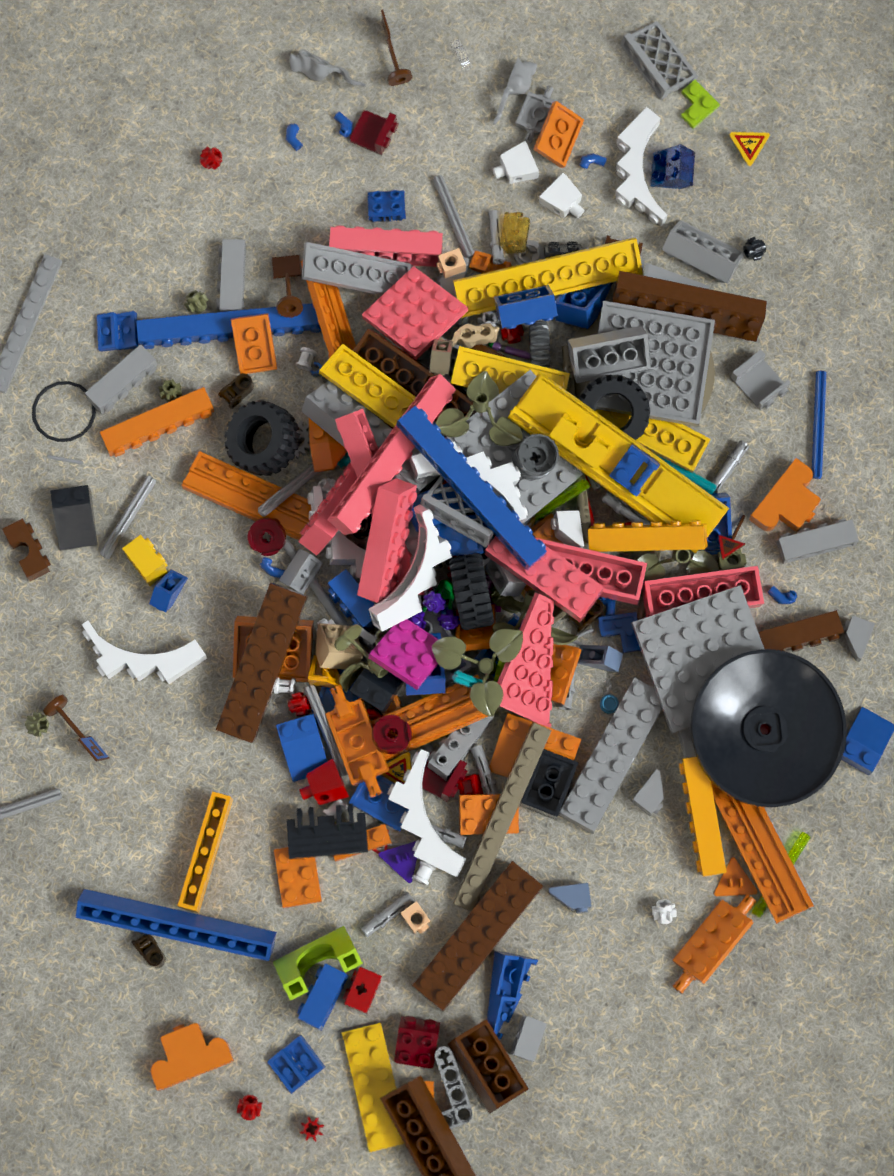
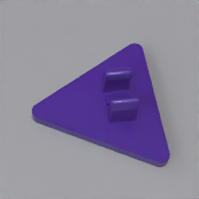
M416 841L379 853V857L408 883H411L413 880L412 877L417 857L414 856L415 852L412 851Z

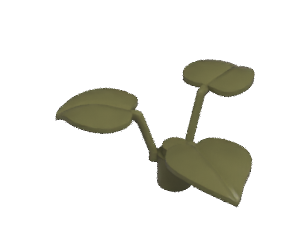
M487 371L476 376L467 388V397L473 402L467 415L464 417L462 411L449 408L439 415L435 423L440 428L442 435L460 437L469 430V424L466 420L469 419L474 410L478 413L486 411L493 425L489 431V436L493 443L499 446H510L520 443L523 439L519 426L507 417H501L495 423L491 408L488 405L491 400L499 395V389Z
M673 550L672 558L659 561L656 555L646 553L636 560L647 563L643 582L663 579L666 571L661 564L674 561L679 563H687L689 561L690 563L686 568L688 575L720 571L713 556L703 550H698L696 554L693 553L692 559L690 558L689 550Z
M528 590L526 591L524 602L514 599L509 606H500L503 610L510 613L519 612L521 616L516 626L503 622L494 624L493 632L495 633L500 629L520 630L519 627L525 613H527L533 596L538 592ZM551 627V637H553L554 644L566 645L578 638L576 635Z
M358 624L348 628L334 643V647L338 651L347 649L352 643L368 659V665L364 661L352 664L341 674L339 683L346 693L364 668L368 669L371 673H375L378 678H382L389 672L368 658L369 654L354 641L362 632V627ZM392 627L377 632L375 645L381 641Z
M511 629L496 631L491 636L489 642L491 650L495 652L492 659L483 658L478 661L463 655L466 650V644L457 637H444L437 640L432 645V651L437 663L445 669L457 668L461 664V658L478 664L479 670L485 674V677L483 678V684L476 683L472 686L470 698L474 706L481 713L493 717L503 700V689L495 681H488L487 683L486 681L497 669L496 656L504 663L510 662L517 657L523 644V632Z

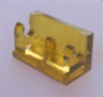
M522 212L504 213L499 245L507 254L526 252L530 227L529 217H523Z

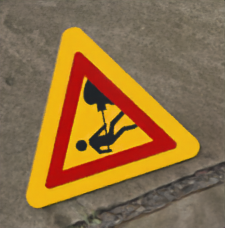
M730 132L729 136L746 164L752 166L770 134L761 132Z
M406 752L388 762L389 771L381 775L395 784L396 782L404 784L405 780L403 778L406 771L412 769L410 753Z

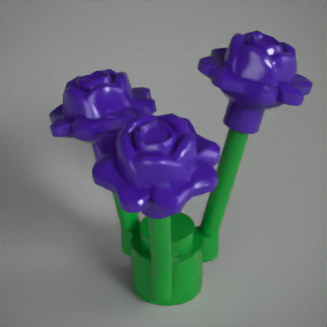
M448 580L440 581L434 592L431 591L428 595H424L422 612L408 618V620L424 629L426 625L423 619L424 612L427 609L429 612L434 611L435 613L444 610L445 600L449 599L446 614H441L437 621L445 630L454 629L457 625H460L459 617L454 616V611L452 610L455 597L452 582Z

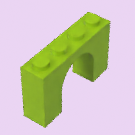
M345 926L273 961L290 1001L308 992L304 982V975L316 963L327 959L338 960L345 973L363 964Z

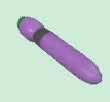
M498 342L488 343V346L496 351L530 359V353L501 345Z

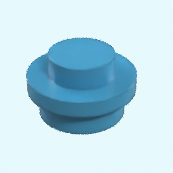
M611 694L603 696L600 700L601 710L607 714L616 712L619 706L617 697Z

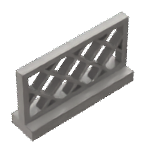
M658 21L633 34L628 33L624 35L620 45L660 100H663L668 94L698 78L696 72ZM656 28L660 33L659 37L649 35L650 31ZM635 38H645V45L637 43ZM648 39L658 42L657 48L647 46ZM660 43H667L670 46V50L659 49ZM646 50L655 52V59L648 57L645 54ZM658 53L667 55V62L658 60ZM671 56L678 57L680 65L670 63ZM656 64L666 66L665 72L658 71ZM668 68L678 69V75L669 74ZM681 70L688 71L691 77H680ZM666 79L676 80V85L670 87Z
M440 476L430 491L422 497L420 505L430 509L433 518L480 545L487 547L494 535L493 531L484 527L482 524L484 522L477 515V519H470L466 516L465 513L474 511L471 508H463L462 502L465 501L452 487L443 488L442 482L444 478ZM454 491L456 498L447 499L445 492ZM441 493L443 500H437L432 495ZM458 503L460 509L455 510L449 507V504Z

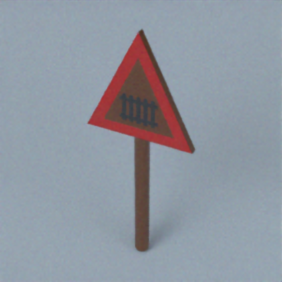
M745 515L741 516L731 539L718 535L722 560L746 545L734 540L745 519Z

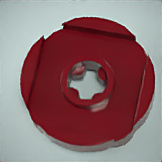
M264 517L256 520L251 525L247 539L254 551L261 553L263 556H272L277 554L286 544V532L278 519ZM265 532L271 535L270 541L266 538L263 539Z
M397 715L381 717L372 730L373 743L381 753H401L407 748L412 738L410 725ZM389 730L397 734L394 739L387 736Z

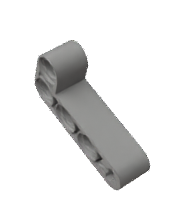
M443 1046L436 1050L435 1060L452 1109L441 1113L451 1119L449 1127L453 1129L470 1122L473 1117V1111L451 1049ZM444 1050L445 1053L450 1054L447 1057L448 1064L453 1062L454 1066H447L442 1070L441 1066L445 1064L443 1059H439L438 1056L441 1055L440 1051ZM454 1070L456 1072V1079L453 1081L446 1080V1071ZM455 1089H460L463 1092V1098L459 1101L451 1097V1093ZM467 1109L470 1112L469 1118L461 1120L458 1117L459 1110Z

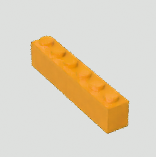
M701 520L689 521V524H682V521H670V524H662V521H653L651 525H643V522H632L631 525H624V522L612 523V526H605V523H594L593 526L588 528L589 550L612 552L705 549L707 547V523H701Z
M696 756L681 758L682 763H679V770L685 779V782L682 783L683 793L688 796V802H685L687 814H691L692 819L689 822L690 833H694L695 841H692L694 853L698 854V861H695L697 873L701 872L703 877L727 873L711 780L705 774Z
M212 791L177 905L181 909L195 913L200 912L233 803L231 796Z

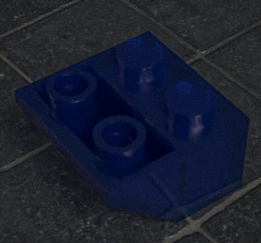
M679 144L654 152L651 187L684 189L693 186L695 151Z

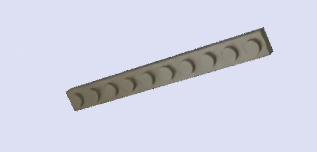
M532 722L453 904L469 911L474 909L552 730Z

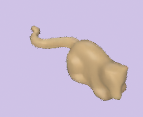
M490 323L480 326L465 324L454 333L453 339L450 341H453V347L458 342L465 348H473L474 345L496 343L500 328L498 326L493 328Z

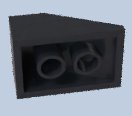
M84 485L50 490L60 551L98 545L92 493L89 486Z
M364 668L350 689V692L382 713H385L404 681L390 672L382 678H378L375 673H371L368 669Z
M543 749L520 806L557 820L579 762Z

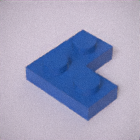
M636 612L598 617L601 637L620 635L623 653L641 651L631 624L638 621Z

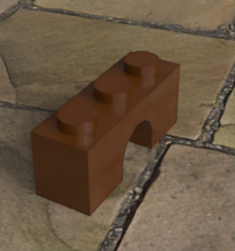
M22 518L2 528L13 549L19 546L29 547L27 557L19 561L29 582L50 572L48 566L51 563L46 555L42 556L40 550L43 548L38 538L34 540L32 536L34 530L30 522L26 524Z

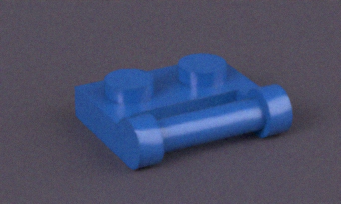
M632 444L609 476L627 488L630 493L638 496L642 486L653 471L659 468L660 464ZM642 463H647V468L636 483L630 482Z

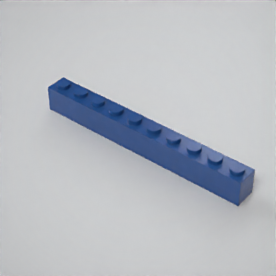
M313 303L303 304L301 314L292 318L281 316L277 311V307L136 320L138 343L145 349H152L157 345L171 347L177 343L186 346L198 341L201 344L209 343L210 340L226 342L229 338H234L232 318L266 313L269 314L271 332L274 336H283L285 333L290 332L294 335H299L303 331L319 333L322 330L318 323Z
M415 405L397 421L396 426L485 525L493 531L494 535L526 570H529L545 556L547 552L545 544L540 539L536 540L532 535V530L519 521L518 514L514 510L510 511L508 509L506 501L500 495L497 496L493 492L491 484L481 479L479 471L466 462L467 458L464 454L458 453L453 448V442L448 437L444 438L440 433V428L427 419L428 415L421 408L418 409Z
M87 889L83 890L77 902L76 918L266 961L270 960L274 950L277 932Z

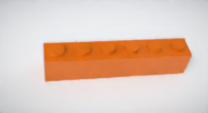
M202 387L100 431V434L110 456L118 457L123 455L127 449L141 447L143 442L148 440L150 442L156 441L164 433L172 434L180 426L184 425L187 427L195 422L194 420L209 418L215 411L205 388Z

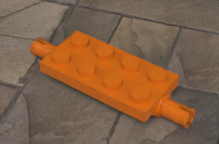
M335 686L336 689L334 687L330 689L336 704L335 708L325 715L351 784L355 786L365 782L370 797H375L376 794L380 795L382 793L376 777L388 772V765L383 753L379 752L373 743V726L363 700L360 698L349 702L345 698L342 686Z
M746 894L737 907L731 906L723 899L718 903L673 959V962L683 969V974L673 984V988L683 994L692 981L698 980L703 984L706 983L752 926L753 921L746 914L757 902L753 897Z

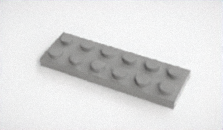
M310 242L304 244L303 280L382 296L411 269L410 263Z

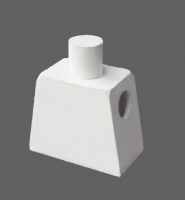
M526 141L501 154V166L493 168L495 178L498 179L506 176L509 184L537 179L539 175V170Z
M564 173L539 196V204L563 219L569 213L579 218L585 211L578 205L581 202V193Z

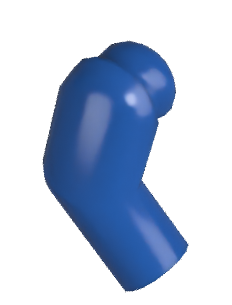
M289 124L286 128V141L298 151L303 147V144L296 138L299 126L297 124Z
M264 557L260 567L269 576L280 579L285 570L271 566L272 559Z
M775 586L767 592L779 604H792L797 598L795 591L790 590L789 592L781 593Z
M599 597L598 599L606 606L605 616L615 615L616 600Z

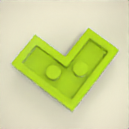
M696 80L682 90V94L693 105L684 111L681 117L692 129L720 107V104Z

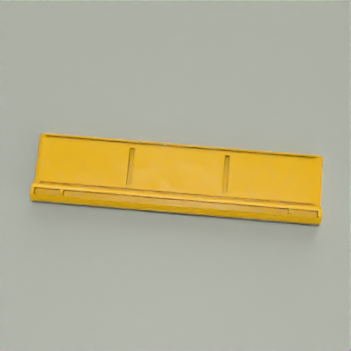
M541 372L538 373L514 409L510 410L507 418L530 435L542 434L552 439L549 436L563 415L567 413L581 423L577 430V438L580 442L589 444L593 442L596 436H599L613 446L596 470L594 467L586 466L583 462L584 460L580 457L571 455L563 445L556 444L559 456L651 522L662 521V524H670V521H682V524H689V521L701 520V523H707L708 537L729 510V507ZM632 444L660 464L659 468L653 471L642 486L638 496L630 493L627 488L609 476ZM642 463L630 482L636 483L647 468V463Z

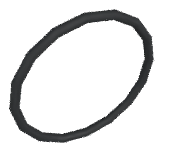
M71 381L55 382L46 386L36 396L32 406V420L37 430L47 439L56 442L73 441L82 437L91 428L96 416V408L92 405L90 422L80 434L71 438L60 439L48 435L40 428L36 420V406L39 398L48 389L57 385H72L80 388L83 392L87 391L82 385Z

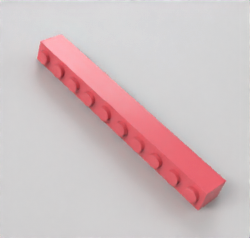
M441 374L432 376L403 415L416 405L418 409L421 408L428 415L427 419L432 423L443 412V407L453 399L452 395L456 389ZM397 426L393 428L327 519L343 535L354 534L360 529V523L372 511L371 508L375 504L378 487L391 481L402 470V464L413 454L412 450L415 446Z
M363 409L335 419L337 430L342 436L344 448L349 454L351 466L355 470L357 478L378 450ZM374 504V505L372 506V508H371V510H372V511H371L372 517H373V512H374V506H375V504ZM407 547L401 561L402 571L398 576L399 584L410 568L412 556Z

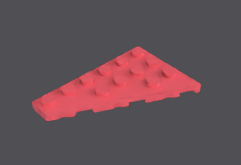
M535 593L520 627V631L523 632L521 650L514 660L505 663L497 683L503 689V700L500 707L551 728L552 724L549 723L550 710H552L550 667H553L551 624L554 623L552 614L554 611V601L539 593Z

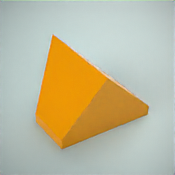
M314 655L308 675L309 685L334 687L336 689L335 686L341 685L339 683L340 674L338 670L321 668L317 656Z

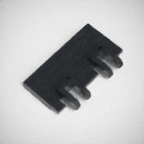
M353 803L348 804L349 822H342L341 805H336L337 824H335L334 815L317 817L318 826H315L314 807H309L310 825L303 826V811L301 808H297L298 827L295 825V819H286L289 859L368 853L365 812L357 813V822H354Z

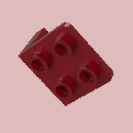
M367 110L363 111L350 136V142L382 155L385 148L387 149L390 145L392 134L398 128L397 115L389 113L386 119Z
M427 760L424 768L422 789L448 802L450 797H455L459 789L457 787L459 780L463 781L468 773V770H466L467 763L460 760L454 772L445 781L428 768L429 761Z
M401 1016L394 1057L395 1063L429 1069L433 1068L441 1022H436L433 1019L423 1020L413 1016Z

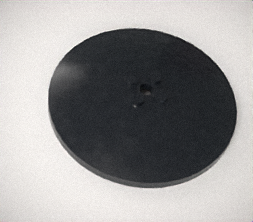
M760 649L742 653L727 660L706 679L693 705L691 738L700 766L721 791L737 801L748 805L766 808L782 807L809 798L831 779L841 762L847 736L846 717L836 689L820 669L806 659L790 652ZM762 724H766L769 727L767 735L762 734L760 731Z

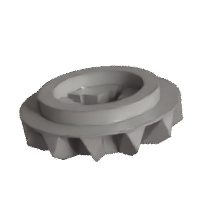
M525 240L515 248L514 257L518 265L543 259L544 251L538 242ZM527 248L528 251H530V253H535L532 255L531 260L528 258V256L524 257V255H526Z

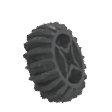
M535 321L534 324L529 325L530 364L550 368L549 327L546 321Z

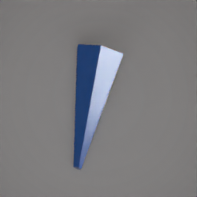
M495 951L487 1021L498 1039L501 1040L503 1034L499 1031L504 1022H510L522 996L520 994L523 981L529 982L530 976L527 975L531 964L537 965L538 960L508 952Z

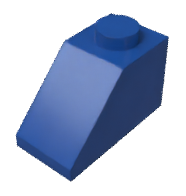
M171 569L154 587L149 604L166 613L173 606L188 577Z

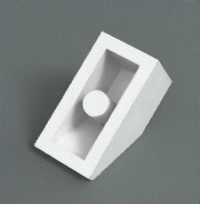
M557 511L551 519V529L554 530L555 537L563 544L583 548L584 541L579 511Z

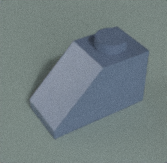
M580 646L582 651L577 664L604 671L619 672L623 653L610 646Z
M588 883L548 889L552 897L569 910H576V914L586 913L588 908L592 907Z

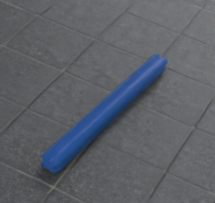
M821 370L816 372L812 448L813 479H821L823 468L826 371Z

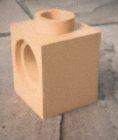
M459 248L438 255L436 266L439 273H443L444 278L466 271V263ZM451 261L454 262L455 265L447 266L446 263Z
M417 901L400 913L414 934L417 932L422 934L429 928L428 924L431 921ZM413 915H421L423 918L422 922L417 925L411 922Z

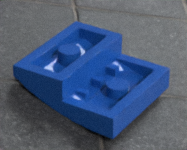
M130 311L120 314L110 312L97 315L98 350L136 349L139 346L137 313Z
M302 1035L267 1061L291 1094L325 1068V1065Z

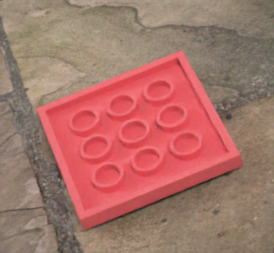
M413 266L362 314V318L417 360L433 345L434 339H439L468 312V307Z

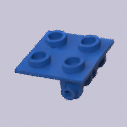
M404 190L368 192L369 221H382V217H384V222H386L385 217H389V222H391V216H393V221L406 219Z

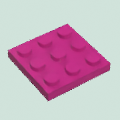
M406 619L392 626L370 652L368 658L418 690L438 665L432 651V645L439 639Z

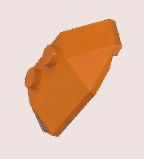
M308 417L309 441L314 472L334 470L337 466L336 464L347 451L343 445Z

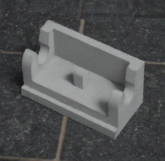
M299 548L279 581L294 591L304 594L323 562Z
M522 1016L510 1054L534 1062L547 1023L528 1016Z

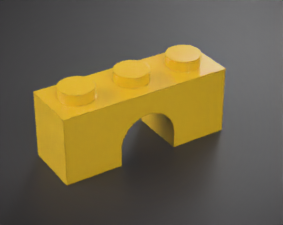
M565 413L549 436L552 437V440L557 445L566 447L571 455L578 456L584 460L583 462L586 466L594 467L597 470L613 446L599 436H596L593 442L589 444L580 442L577 438V430L581 423Z

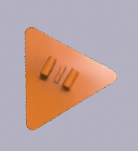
M732 857L726 868L727 873L723 874L714 895H756L757 889L736 858Z

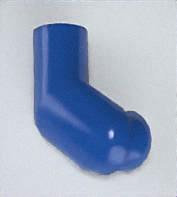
M338 112L334 119L341 124L339 133L343 137H348L352 133V122L341 112Z
M592 153L582 156L579 165L584 169H587L591 163L604 167L607 158Z

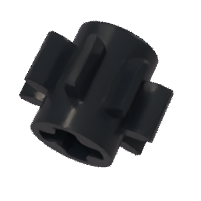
M756 237L747 239L743 246V252L746 258H753V261H757L764 256L766 246L763 240H756Z

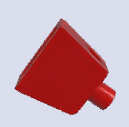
M334 759L309 772L306 775L309 785L299 789L303 800L314 796L318 805L349 797Z

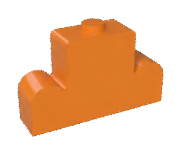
M796 458L751 514L749 520L764 531H772L779 520L794 531H799L806 521L809 523L815 516L813 511L821 501L820 497L806 488L813 478L812 470Z
M198 1023L186 1027L182 1024L174 1027V1032L161 1037L168 1062L163 1060L156 1061L151 1067V1075L157 1091H161L235 1060L227 1041L222 1038H214L207 1045L201 1026Z

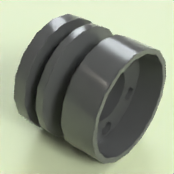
M534 434L525 438L518 445L513 453L512 462L514 467H518L522 478L531 481L539 480L546 476L557 464L559 458L558 448L555 442L548 436ZM530 457L536 458L537 461H536V462H535L534 460L531 461V460H530Z

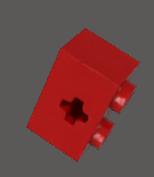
M362 967L359 970H354L350 980L353 982L351 989L347 988L343 996L344 1004L367 1014L383 977ZM364 984L367 992L358 995L359 991L356 988Z

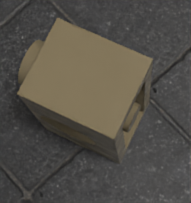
M434 339L431 351L430 372L435 375L441 374L442 376L449 374L453 341Z

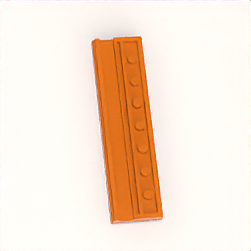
M306 280L329 358L342 344L353 351L356 344L338 287Z
M201 451L198 452L189 469V473L182 482L183 489L254 521L264 518L258 513V507L282 489V487ZM293 493L265 517L278 519L284 527L286 535L300 540L302 537L300 532L309 523L311 504H308V499Z
M479 675L473 676L478 679H481ZM457 683L446 688L445 693L432 694L387 714L397 715L405 723L407 722L411 727L412 738L407 748L401 753H383L385 760L393 759L488 717L481 713L472 703L470 698L471 688ZM380 718L371 721L373 728ZM389 730L387 736L394 739L397 734Z
M711 781L714 801L775 923L778 924L814 907L765 808L737 801L721 791Z

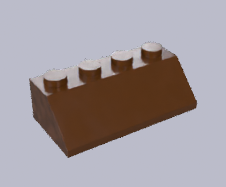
M487 1019L447 1044L489 1114L529 1090Z

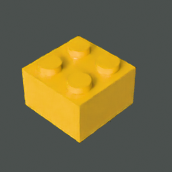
M139 535L122 548L126 557L149 586L168 573L166 569L168 565L159 552L155 553L156 549L148 537L144 539L142 535Z

